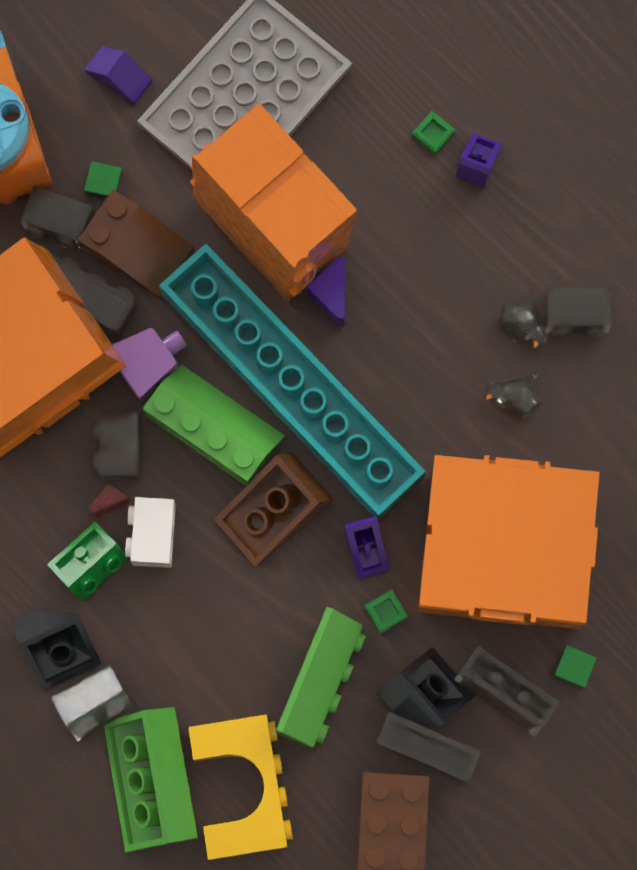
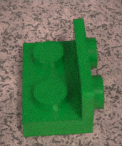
M94 521L47 565L72 593L82 601L92 594L108 576L116 572L128 557H126L117 543Z

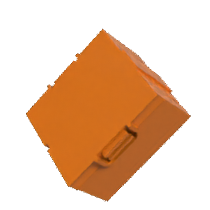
M258 103L214 142L205 144L204 149L200 153L192 155V163L189 167L192 169L193 179L190 181V184L193 186V199L289 304L292 297L301 293V290L322 270L347 250L357 209L313 161L311 162L303 153L304 151L265 108Z
M25 237L0 255V458L32 434H42V426L48 428L79 406L81 404L79 400H89L91 398L89 396L90 392L126 367V364L90 311L81 307L84 302L50 252L43 246L40 247Z
M435 455L418 612L466 617L483 621L579 630L587 621L590 575L595 567L598 527H595L600 472L550 467V462L545 461L544 465H538L539 461L496 457L495 461L489 459V455H484V460Z

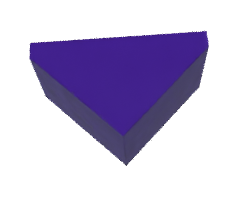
M102 46L84 69L85 73L133 105L137 103L152 83V79L125 51Z
M473 133L460 157L456 177L485 188L502 143Z
M338 257L307 286V296L337 326H344L345 257Z
M376 516L345 525L344 534L358 579L388 571V562Z

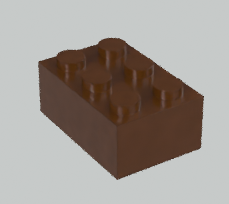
M362 773L357 870H425L429 776Z

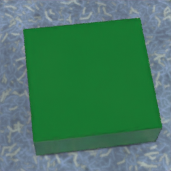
M431 111L412 132V137L432 154L436 155L455 134L456 130Z
M91 161L84 189L85 194L107 198L112 189L118 192L123 172L122 168Z
M392 589L364 605L380 634L408 619L407 613Z
M566 645L554 676L584 689L597 657Z

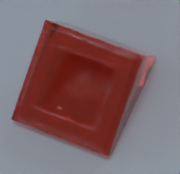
M108 484L91 505L90 511L98 518L129 504L130 500L125 494Z

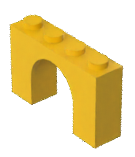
M266 714L188 727L192 755L195 762L228 756L241 757L252 762L258 768L264 781L262 801L251 815L238 821L203 826L208 860L287 848V840H293L290 820L283 821L281 807H287L288 804L285 787L278 788L276 774H282L280 754L273 755L271 744L272 741H277L275 721L268 722Z

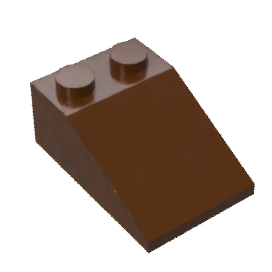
M112 189L78 239L81 250L159 299L162 297L159 285L185 263L194 250V246L140 205Z
M287 452L276 455L214 520L254 567H257L311 522L333 498L294 453Z

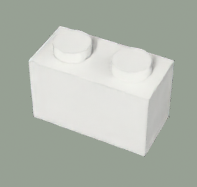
M135 497V506H129L128 525H133L132 538L127 537L125 555L126 557H131L130 561L133 566L172 567L176 510L174 499Z

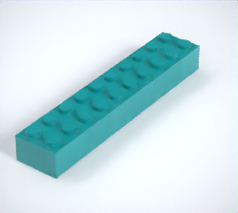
M207 244L202 246L159 285L161 295L357 501L373 517L376 516L378 521L424 479L426 471Z

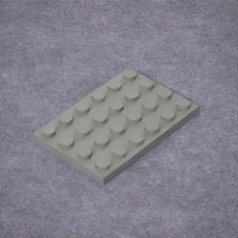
M246 0L137 120V124L189 167L192 163V155L200 153L204 149L205 144L214 142L258 103L291 136L352 68V62L275 0Z

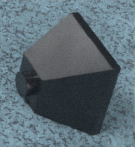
M41 608L11 622L18 644L42 691L102 664L78 613Z
M433 647L399 672L378 692L387 706L399 718L435 726L442 725L475 697Z

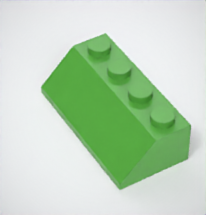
M183 365L177 368L159 385L143 407L145 417L245 486L261 472L285 438L284 434Z
M326 607L276 729L278 735L314 749L316 742L323 744L329 726L324 724L328 712L335 714L342 697L336 694L341 682L347 684L354 665L349 664V660L353 651L356 653L360 652L366 635L361 633L362 624L330 607Z
M175 707L144 710L103 722L125 853L198 838Z

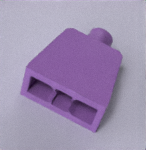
M149 328L113 344L126 364V367L119 372L141 404L146 402L159 385L178 368L173 355L187 345L177 330L161 340L153 328Z

